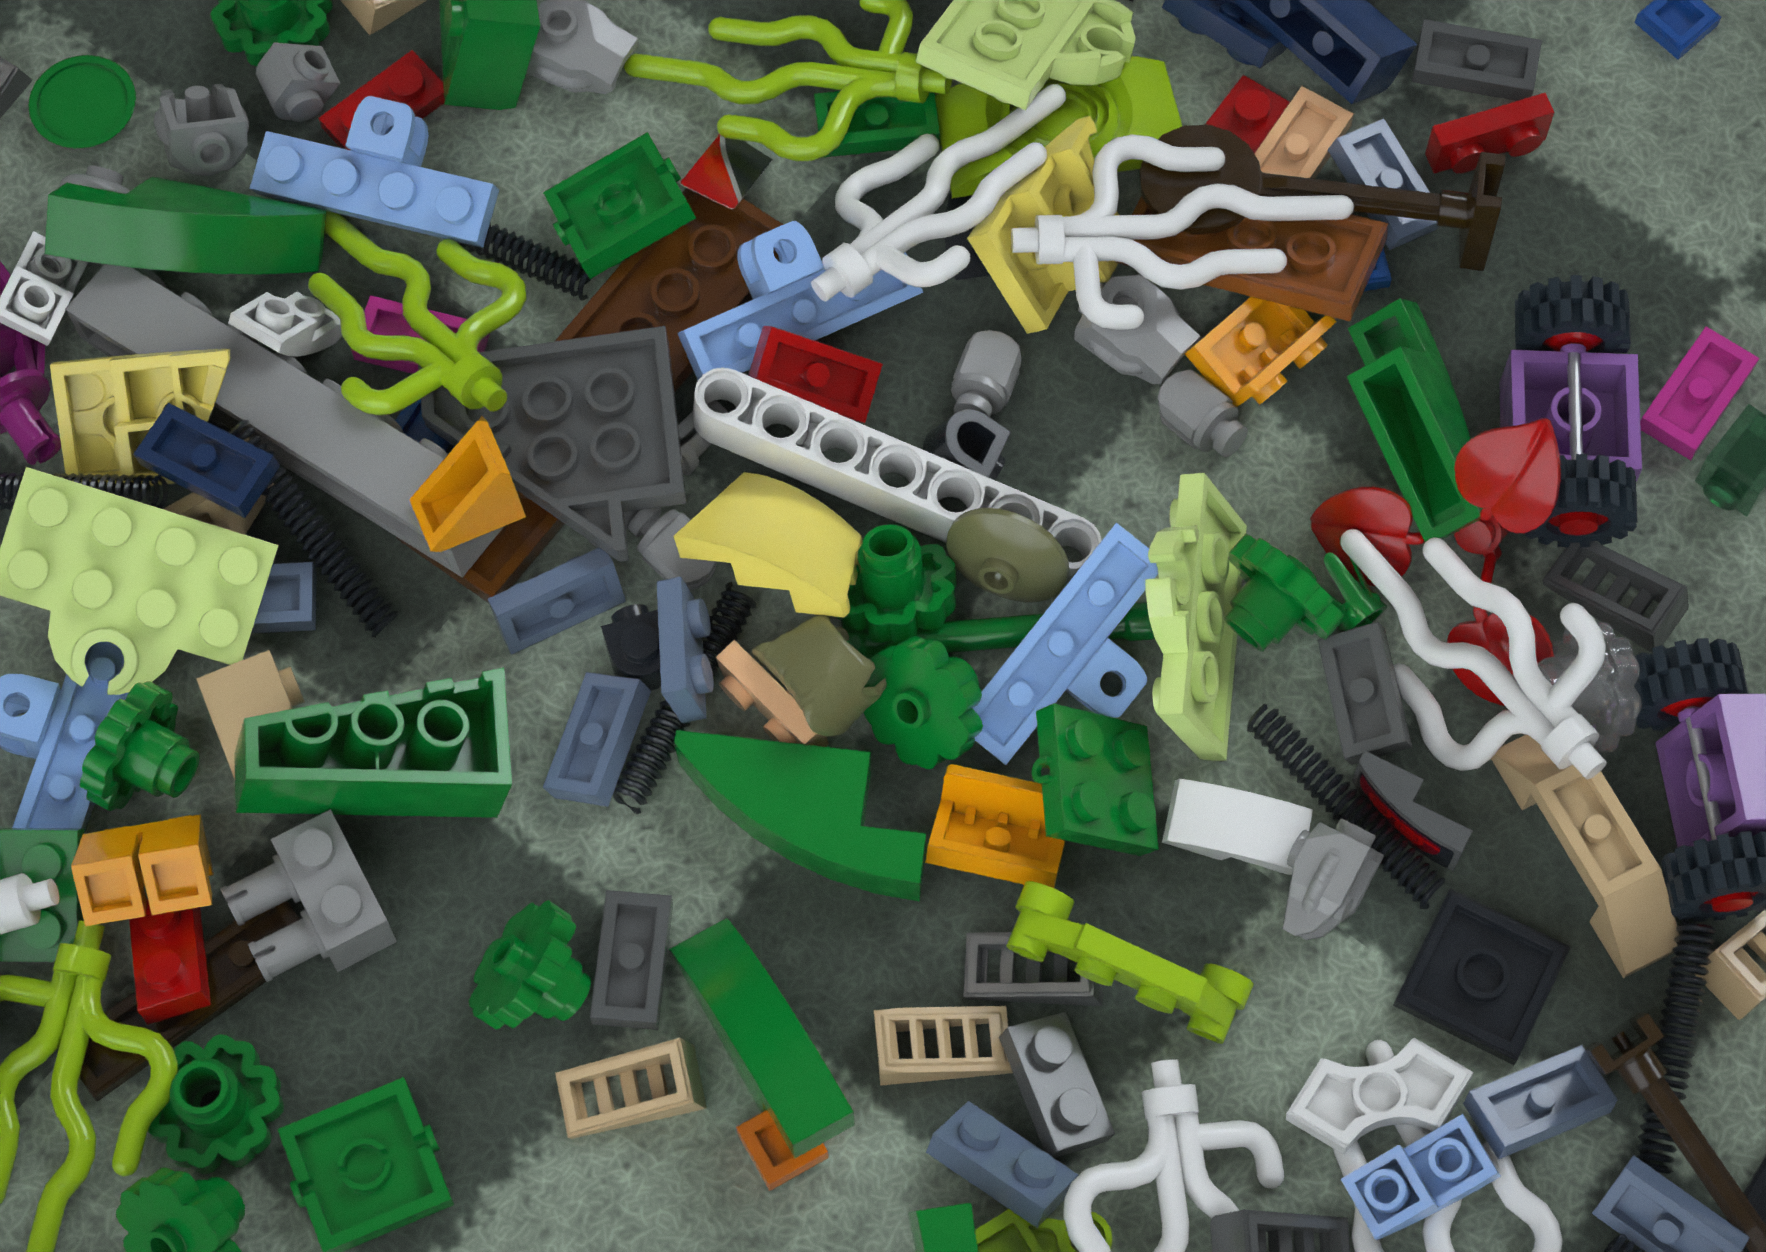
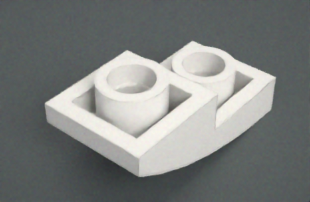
M33 231L0 296V323L48 346L88 262L46 255L45 237Z
M266 292L233 311L228 322L278 353L294 357L306 356L326 349L337 343L342 336L339 317L325 308L319 300L304 296L299 292H295L285 299Z
M1177 779L1174 782L1162 843L1217 860L1232 857L1292 875L1293 868L1287 865V859L1300 833L1303 830L1309 831L1313 809L1239 789L1193 780Z

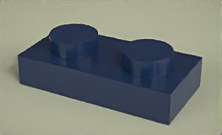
M1165 0L1162 5L1164 10L1178 18V22L1185 29L1213 39L1226 47L1228 54L1233 59L1243 64L1255 65L1260 69L1281 55L1287 48L1233 0Z
M170 403L166 405L133 454L141 466L243 518H246L280 467L274 455Z

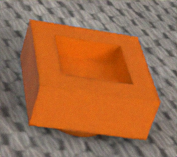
M768 1110L736 1127L739 1138L769 1191L829 1158L828 1151L823 1143L794 1158Z

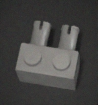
M331 809L272 838L271 841L278 853L272 856L275 863L229 886L225 885L220 888L239 926L293 898L295 904L302 901L305 910L300 912L302 919L256 942L248 943V947L256 959L255 961L266 982L273 980V977L321 954L323 959L330 957L337 972L397 942Z

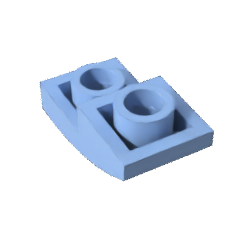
M1461 1114L1405 1148L1400 1144L1341 1178V1181L1373 1237L1379 1240L1461 1200L1500 1178L1501 1175L1469 1121Z

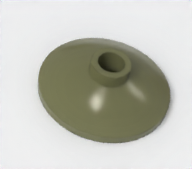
M979 508L961 514L955 519L948 531L946 545L948 554L954 561L955 567L971 583L991 594L1024 603L1040 602L1057 595L1067 581L1069 562L1064 549L1050 532L1025 516L1003 509Z

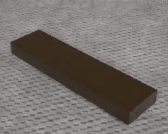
M285 901L246 921L241 926L236 921L206 941L204 946L211 1005L147 1025L137 1011L135 991L104 1014L110 1020L117 1023L143 1027L157 1032L174 1048L266 983L255 961L256 959L248 947V943L256 942L300 920V918L289 903ZM89 1037L79 1078L93 1098L99 1101L150 1064L142 1055L112 1050L95 1043Z

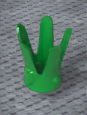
M1330 552L1324 556V565L1346 601L1342 604L1332 597V603L1344 614L1339 628L1345 632L1371 624L1387 609V605L1381 601L1378 593L1370 590L1361 569L1351 558L1350 560L1362 587L1353 578L1340 559Z

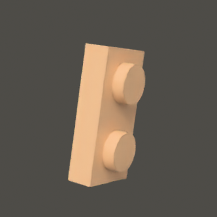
M1301 86L1255 152L1261 171L1269 174L1315 179L1331 156L1328 148L1336 138L1347 133L1351 127L1354 113Z
M735 640L716 656L722 675L725 677L719 683V686L740 709L746 711L753 704L769 720L763 726V729L773 741L823 747L829 744L827 737L814 733L811 730L796 700Z

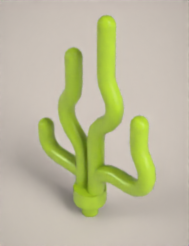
M859 0V4L864 11L884 14L890 18L878 51L853 47L846 40L841 30L830 21L812 15H795L774 22L717 17L711 20L708 25L710 36L718 41L757 46H778L800 39H811L821 44L829 57L838 65L795 62L780 67L756 80L742 81L734 78L721 67L704 62L631 54L624 64V70L629 76L706 87L721 99L740 105L760 104L799 86L841 90L831 104L822 129L808 137L792 136L776 123L759 118L728 114L718 120L717 131L722 137L763 144L777 156L793 161H813L825 157L835 150L845 137L856 109L867 100L890 96L897 97L901 101L924 103L929 92L948 94L952 84V79L946 78L940 73L916 63L918 54L903 53L913 22V12L906 0Z
M327 211L325 233L358 262L375 273L404 280L406 289L402 299L403 316L412 330L423 338L405 335L384 336L373 334L367 329L365 312L356 299L328 275L320 272L313 274L308 282L310 292L339 317L342 337L352 350L370 359L383 361L404 360L414 362L422 367V369L392 387L383 390L372 389L357 377L347 378L341 386V393L344 398L354 407L367 414L387 415L405 409L441 386H444L453 397L469 409L485 407L491 412L501 409L507 401V392L501 388V371L487 358L479 354L477 346L485 336L507 324L521 312L526 302V285L518 273L503 264L474 257L452 239L441 240L437 245L436 254L443 263L471 283L497 288L502 292L500 298L474 313L463 322L455 334L427 309V302L431 292L430 276L419 261L407 254L384 250L378 247L341 214Z
M79 921L73 944H59L51 981L17 975H0V1002L11 1001L44 1007L41 1023L34 1036L12 1051L0 1063V1204L3 1203L6 1196L19 1143L20 1124L14 1102L15 1091L25 1075L43 1064L57 1049L58 1053L51 1076L50 1098L56 1117L65 1129L69 1140L68 1154L65 1161L47 1181L39 1199L26 1252H54L67 1202L88 1177L95 1159L96 1134L91 1118L80 1103L77 1093L78 1081L89 1037L95 1043L112 1050L142 1055L149 1061L151 1067L150 1078L146 1087L130 1104L120 1126L112 1158V1168L117 1175L122 1177L131 1176L137 1171L150 1124L170 1101V1087L178 1072V1062L174 1050L161 1034L147 1028L117 1023L110 1020L104 1014L101 1005V990L103 982H105L112 955L100 951L105 926L100 924L85 926L84 921Z

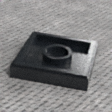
M1449 889L1393 1006L1515 1065L1571 947L1453 889Z

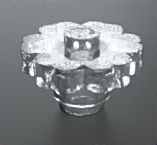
M1596 622L1603 632L1606 645L1604 663L1598 674L1571 706L1599 733L1598 741L1593 746L1598 753H1608L1617 750L1620 736L1632 735L1635 730L1636 717L1639 715L1642 704L1640 695L1634 688L1639 678L1640 667L1636 657L1633 655L1629 640L1624 637L1615 638L1610 623ZM1567 628L1564 630L1563 640L1551 642L1554 657L1544 658L1538 663L1542 674L1552 685L1556 683L1573 662L1579 651L1577 640Z

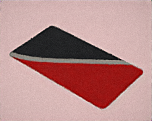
M719 134L681 180L680 184L725 207L734 209L773 159L743 140L728 139Z

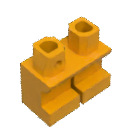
M201 814L170 818L169 820L134 826L104 829V831L82 835L71 864V869L85 926L144 917L148 905L143 887L146 888L152 915L212 905V890L208 876L214 875Z

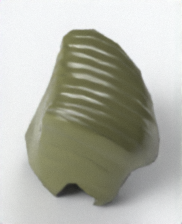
M815 615L796 628L786 631L785 634L778 636L771 642L759 644L752 649V654L793 695L803 711L811 730L814 733L829 737L846 732L854 721L859 719L861 714L880 698L887 684L886 678H884L875 687L865 688L864 686L875 669L874 663L847 642L849 640L848 632L840 626L835 628L830 621L831 616Z

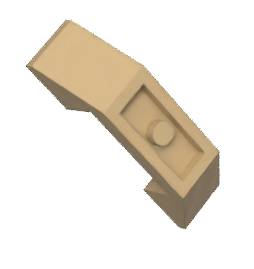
M1524 735L1501 746L1491 760L1521 810L1537 803L1598 904V908L1589 922L1622 977L1625 978L1673 954L1672 948L1677 946L1674 938L1679 933L1676 931L1677 923L1675 917L1671 913L1669 895L1662 870L1603 773L1600 771L1591 779L1586 780L1573 764L1565 769H1559L1544 753L1541 745L1529 735Z

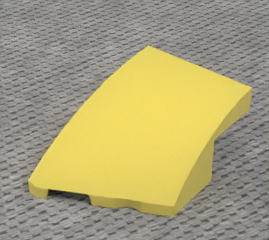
M1091 116L1077 119L1046 145L1047 158L1045 162L1008 189L1000 197L992 213L976 225L967 238L1027 334L1046 330L1067 293L1076 290L1073 262L1037 264L1035 252L1012 253L1011 229L1034 227L1036 215H1062V217L1080 215L1090 209L1094 202L1092 174L1094 157L1088 138L1097 132ZM1098 261L1101 283L1109 281L1118 263H1115V261Z
M230 349L146 353L51 363L50 372L65 474L70 475L73 473L79 475L82 473L94 476L97 474L102 476L105 474L111 476L114 474L119 476L123 474L139 476L142 474L144 476L153 475L154 477L159 475L141 466L133 455L168 403L209 422L231 359ZM163 477V478L166 480L167 484H174V483H175V482H173V481H171V480H169V479Z
M743 472L673 536L680 558L731 563L737 585L789 590L795 612L844 618L850 612L848 591L850 585H856L858 576L856 568L858 563L857 554L863 542L862 537L850 524L825 504L790 484L765 475Z

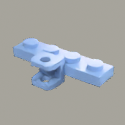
M373 96L364 98L356 109L345 145L349 150L266 131L250 185V189L258 195L443 239H452L456 242L483 248L499 189L492 183L421 167L428 143V127L425 121L420 117H415L413 110L407 104Z
M791 221L741 244L738 248L739 268L753 300L677 334L697 380L706 372L716 368L724 367L743 373L751 368L763 326H773L815 341L923 293L921 287L908 285L887 272L880 270L873 276V283L854 297L850 298L842 292H838L828 301L824 302L817 296L811 286V281L825 272L823 263L807 230L800 223ZM773 250L778 254L779 261L775 258Z
M1115 523L981 692V701L973 708L983 724L982 731L975 737V741L1005 765H1007L1037 727L1036 711L1056 703L1065 691L1090 711L1117 718L1124 713L1147 683V676L1140 664L1112 642L1108 636L1146 590L1145 579H1155L1158 575V568L1156 563H1150L1149 548L1118 523ZM1107 672L1115 673L1122 682L1121 691L1115 697L1106 695L1100 686L1101 678Z
M99 642L89 648L85 655V666L89 677L83 687L72 681L67 674L61 689L59 683L24 674H6L0 677V748L13 754L36 759L12 828L84 829L85 834L95 803L86 799L87 790L80 787V780L83 774L82 765L86 755L95 746V734L99 725L107 716L113 704L119 699L125 700L128 693L107 695L108 681L120 673L124 663L121 650L113 643ZM25 713L22 716L16 717L18 714Z

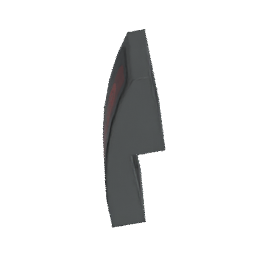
M1364 750L1352 779L1359 794L1365 796L1366 803H1372V811H1379V819L1386 818V825L1394 826V833H1401L1402 840H1408V844L1412 848H1415V850L1437 864L1454 871L1473 830L1415 803L1424 779Z

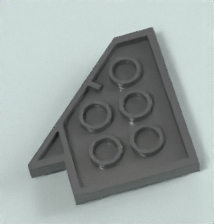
M666 326L479 352V354L500 369L502 374L501 388L507 392L506 403L495 412H491L485 407L479 409L465 407L444 386L421 398L422 417L426 427L454 447L480 417L483 416L488 421L516 490L619 562L629 561L624 512L687 503Z

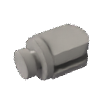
M986 330L975 333L969 339L953 376L951 392L956 400L953 408L954 414L962 410L972 409L990 417L991 414L1000 412L1008 404L1021 366L1020 347L1012 337L999 331Z
M1193 370L1177 372L1167 378L1160 387L1158 404L1162 424L1193 449L1198 448L1201 452H1208L1214 448L1222 457H1228L1235 453L1245 441L1248 429L1237 420L1239 411L1232 404V399L1202 375Z
M659 507L639 510L628 524L627 529L636 537L644 535L636 549L642 554V559L665 580L682 577L689 590L700 588L709 582L715 573L717 561L680 558L673 537L691 519L675 509L668 511L662 517H660L662 509Z

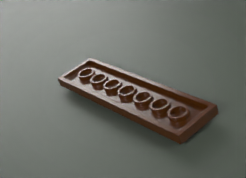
M685 188L682 193L694 212L696 219L626 258L555 341L666 326L675 393L693 372V368L677 333L753 300L739 268L738 248L741 244L784 225L744 198L734 209H730ZM773 250L775 258L779 261L778 254ZM517 491L526 517L504 526L463 578L400 538H396L489 603L488 598L508 590L517 582L565 523Z

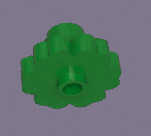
M217 0L218 5L212 9L210 14L215 31L221 38L224 48L232 53L244 51L247 61L252 66L257 67L273 43L319 46V42L323 41L330 32L326 15L332 10L333 1Z
M878 526L865 535L862 545L858 550L856 585H850L848 591L850 612L844 618H836L840 620L842 627L848 632H860L867 629L869 638L876 643L903 642L915 636L918 628L925 630L938 629L943 625L946 617L956 608L955 587L957 585L955 563L950 557L946 556L943 547L938 544L920 546L917 538L902 526Z
M1245 534L1230 550L1228 559L1241 572L1240 576L1246 584L1230 601L1232 610L1225 616L1224 620L1238 636L1255 649L1263 652L1271 642L1279 644L1295 625L1310 635L1315 633L1320 638L1327 640L1342 623L1344 614L1332 603L1333 598L1318 584L1317 578L1312 571L1291 555L1286 556L1282 551L1273 547L1261 538L1256 540L1248 534Z
M912 636L897 646H889L871 658L870 661L874 663L875 669L864 687H875L884 678H886L887 686L880 698L863 713L867 721L872 725L875 738L880 743L887 745L895 743L896 752L903 763L908 765L917 764L925 769H932L946 759L955 760L973 747L975 737L980 734L983 728L981 718L973 709L981 701L982 694L976 672L969 663L958 657H948L947 650L941 642L937 640L926 641L918 636Z
M150 681L145 683L138 682L132 687L125 700L119 699L113 704L107 716L96 730L95 746L86 755L82 765L83 774L80 780V787L87 790V800L108 811H113L116 808H124L134 791L140 792L142 789L155 797L166 794L172 798H177L186 790L197 771L200 755L198 751L190 748L187 738L174 732L178 706L172 703L173 693Z
M547 900L540 906L531 902L521 912H518L509 919L503 930L502 937L489 945L482 962L474 974V982L478 985L470 997L469 1006L473 1009V1015L496 1030L504 1024L513 1029L533 1013L538 1014L544 1019L555 1017L560 1021H565L578 1011L588 995L591 979L582 972L581 963L571 957L572 948L567 944L575 932L576 924L572 921L571 915Z
M218 1034L207 1042L204 1049L191 1041L180 1043L174 1049L178 1062V1072L170 1087V1101L152 1121L148 1133L156 1141L166 1143L168 1157L177 1166L192 1168L201 1174L214 1172L220 1166L223 1159L234 1167L246 1166L251 1162L255 1154L264 1151L271 1143V1133L266 1123L274 1121L283 1113L284 1104L280 1095L281 1084L279 1077L269 1066L260 1065V1057L249 1042L235 1041L227 1035ZM218 1096L214 1102L205 1106L210 1098Z
M161 1167L148 1178H140L121 1194L116 1217L121 1226L128 1232L123 1240V1247L126 1252H242L231 1238L238 1232L239 1224L245 1216V1205L236 1188L222 1178L211 1177L207 1180L195 1181L187 1172H175L172 1169Z

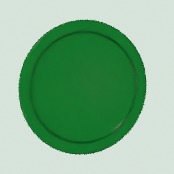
M94 55L74 56L52 65L38 78L29 97V115L35 129L48 141L66 148H89L110 140L127 125L134 112L136 91L129 74L114 61Z

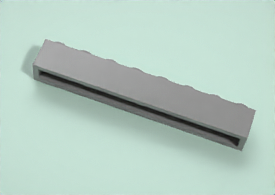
M104 264L65 308L80 338L108 357L174 351L230 349L231 359L213 407L210 421L229 432L242 420H249L248 425L234 436H240L250 427L255 428V432L249 438L252 439L258 435L261 436V441L254 446L258 447L263 443L267 444V449L264 451L274 452L275 459L280 460L282 466L462 578L502 530L503 527L442 552L430 551L409 499L448 454L429 439L423 438L418 443L405 435L400 425L388 414L373 415L357 409L344 398L339 384L330 379H325L320 383L307 375L305 368L294 357L283 355L277 351L273 354L261 347L258 340L229 323L225 325L212 316L207 306L195 296L187 292L178 296L166 289L164 282L152 270Z

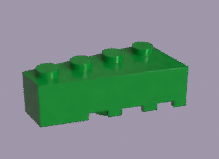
M439 0L444 105L493 110L516 108L541 26L537 0Z
M504 667L482 671L479 678L453 682L451 677L426 682L423 689L389 695L388 690L364 694L361 701L331 706L329 702L244 718L234 752L236 813L322 814L331 809L333 815L498 818L512 786Z

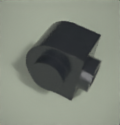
M966 409L957 412L932 429L924 440L923 450L995 480L1005 464L1006 459L1000 454L1011 432L984 413Z
M634 604L617 610L611 616L612 623L601 626L604 643L615 676L640 679L651 691L660 688L658 609L649 612L646 605Z

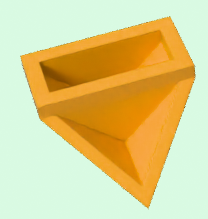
M483 416L471 427L409 499L432 552L445 551L526 517L511 474L488 421Z

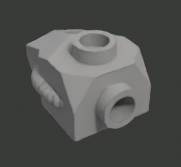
M547 0L541 2L538 8L541 26L526 74L573 93L588 91L607 94L612 92L625 62L639 46L638 38L616 26L602 10L584 0Z
M214 84L211 94H209V90L206 87L191 86L185 90V99H175V94L172 90H162L161 97H159L160 108L155 113L153 123L158 137L163 141L166 156L171 167L193 175L210 176L221 171L230 170L245 157L249 129L247 114L243 107H241L235 89L224 87L223 84Z
M1142 275L1112 277L1105 285L1100 282L1101 295L1107 303L1114 305H1137L1144 313V321L1136 329L1115 330L1102 328L1090 322L1081 312L1080 307H1078V312L1082 314V317L1075 328L1074 340L1120 374L1137 376L1151 384L1162 385L1181 358L1185 356V353L1200 341L1201 336L1180 317V313L1173 305L1172 300Z
M1340 818L1335 829L1319 822L1312 832L1303 830L1300 833L1287 859V865L1293 868L1287 897L1283 930L1305 940L1321 938L1356 912L1384 857L1383 854L1370 848L1376 838L1374 834Z

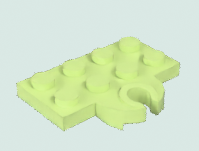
M953 0L920 43L916 63L932 69L946 78L957 80L987 93L1001 102L1027 110L1048 78L1073 85H1096L1114 80L1120 76L1124 62L1130 61L1135 44V34L1131 24L1133 11L1114 0Z
M26 467L0 547V596L50 611L48 639L54 659L69 678L81 687L84 686L89 677L85 666V655L89 648L99 642H110L116 645L123 654L124 663L120 673L108 681L107 695H121L130 692L136 683L152 682L164 673L177 649L228 665L242 661L278 545Z
M1205 473L1180 475L1178 499H1174L1170 506L1171 527L1164 528L1156 533L1148 552L1150 563H1156L1159 577L1145 579L1148 616L1154 638L1163 653L1161 677H1157L1153 684V705L1157 715L1199 759L1225 761L1227 760L1237 634L1229 627L1224 618L1232 610L1230 601L1242 587L1241 572L1229 561L1228 557L1230 550L1246 534L1247 525Z

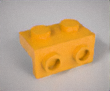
M1250 296L1191 347L1185 355L1205 379L1232 399L1234 406L1238 407L1250 397H1253L1260 405L1288 381L1281 371L1292 361L1300 369L1328 346L1321 336L1337 321L1334 317L1324 315L1314 322L1305 310Z
M950 764L945 772L941 800L928 842L925 863L1023 885L1026 881H1033L1054 888L1066 841L1046 837L1042 784Z

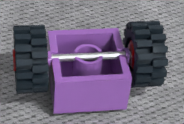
M1570 275V281L1561 282L1559 277L1548 278V286L1536 282L1530 285V291L1522 290L1518 294V300H1515L1516 350H1511L1499 383L1500 427L1521 425L1544 418L1549 419L1552 423L1560 455L1561 476L1559 495L1554 510L1547 520L1538 528L1525 533V536L1529 539L1538 537V543L1545 545L1553 541H1557L1558 547L1569 548L1570 543H1580V548L1591 547L1592 541H1598L1601 545L1612 543V537L1618 539L1627 537L1628 531H1634L1637 527L1636 481L1642 471L1638 354H1621L1627 353L1631 344L1628 293L1625 289L1619 290V284L1613 281L1603 285V278L1592 276L1588 282L1582 281V275Z
M1697 638L1693 644H1687L1686 640L1674 642V647L1666 648L1663 645L1652 648V654L1641 652L1634 656L1635 661H1627L1623 665L1624 669H1621V675L1633 725L1637 724L1638 728L1647 729L1652 726L1653 731H1663L1668 726H1672L1670 732L1655 742L1678 846L1675 849L1676 853H1667L1664 856V860H1661L1671 913L1674 917L1678 916L1680 920L1693 918V922H1703L1710 917H1713L1714 921L1725 920L1730 915H1736L1737 918L1749 915L1748 911L1752 910L1758 912L1765 911L1766 694H1749L1739 648L1733 642L1727 644L1724 639H1716L1709 643L1708 638Z

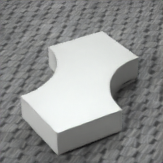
M1413 1038L1393 1058L1372 1066L1350 1067L1321 1058L1286 1113V1120L1345 1155L1359 1138L1380 1127L1406 1124L1422 1127L1430 1131L1441 1127L1470 1083L1473 1072L1416 1038Z

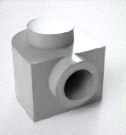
M273 43L256 68V76L275 115L284 120L292 119L296 122H302L315 117L321 112L323 105L340 84L322 46Z

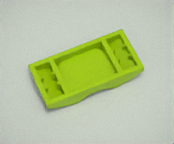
M1131 56L1129 62H1124L1120 76L1114 80L1096 85H1073L1048 78L1040 91L1051 84L1060 85L1066 92V100L1063 105L993 155L970 162L961 167L951 178V197L957 198L973 195L979 183L990 172L1025 146L1035 142L1045 147L1077 119L1091 116L1096 126L1097 132L1088 138L1094 159L1103 145L1117 137L1142 135L1158 140L1163 134L1182 127L1165 62ZM964 83L951 87L948 94L939 93L935 95L941 153L959 140L988 130L1018 107L1001 102L993 96ZM1125 160L1119 164L1117 172L1140 169L1143 160Z

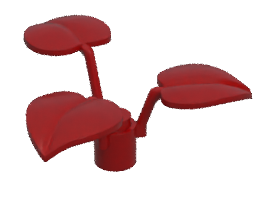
M1547 418L1481 432L1472 437L1461 448L1456 457L1454 465L1455 481L1459 492L1470 504L1483 509L1480 512L1481 519L1454 533V537L1463 550L1469 553L1483 554L1485 560L1480 579L1484 582L1492 583L1496 561L1502 555L1499 544L1509 532L1526 533L1538 528L1551 515L1557 503L1561 476L1560 455L1552 423ZM1358 487L1335 494L1325 500L1310 518L1311 529L1324 551L1335 554L1358 582L1360 580L1353 564L1340 545V538L1345 531L1356 529L1362 532L1401 577L1408 571L1412 562V552L1409 545L1425 543L1420 531L1409 532L1413 521L1409 503L1395 492L1384 488ZM1363 573L1367 585L1375 586L1371 582V580ZM1473 606V614L1476 621L1461 622L1453 627L1448 635L1447 643H1469L1481 646L1498 658L1513 675L1509 659V638L1506 626L1495 613H1491L1488 616L1486 610ZM1529 615L1535 634L1537 664L1542 674L1549 681L1554 662L1552 643L1544 626L1535 617ZM1464 668L1453 669L1459 680L1474 694L1489 702L1505 706L1474 672Z

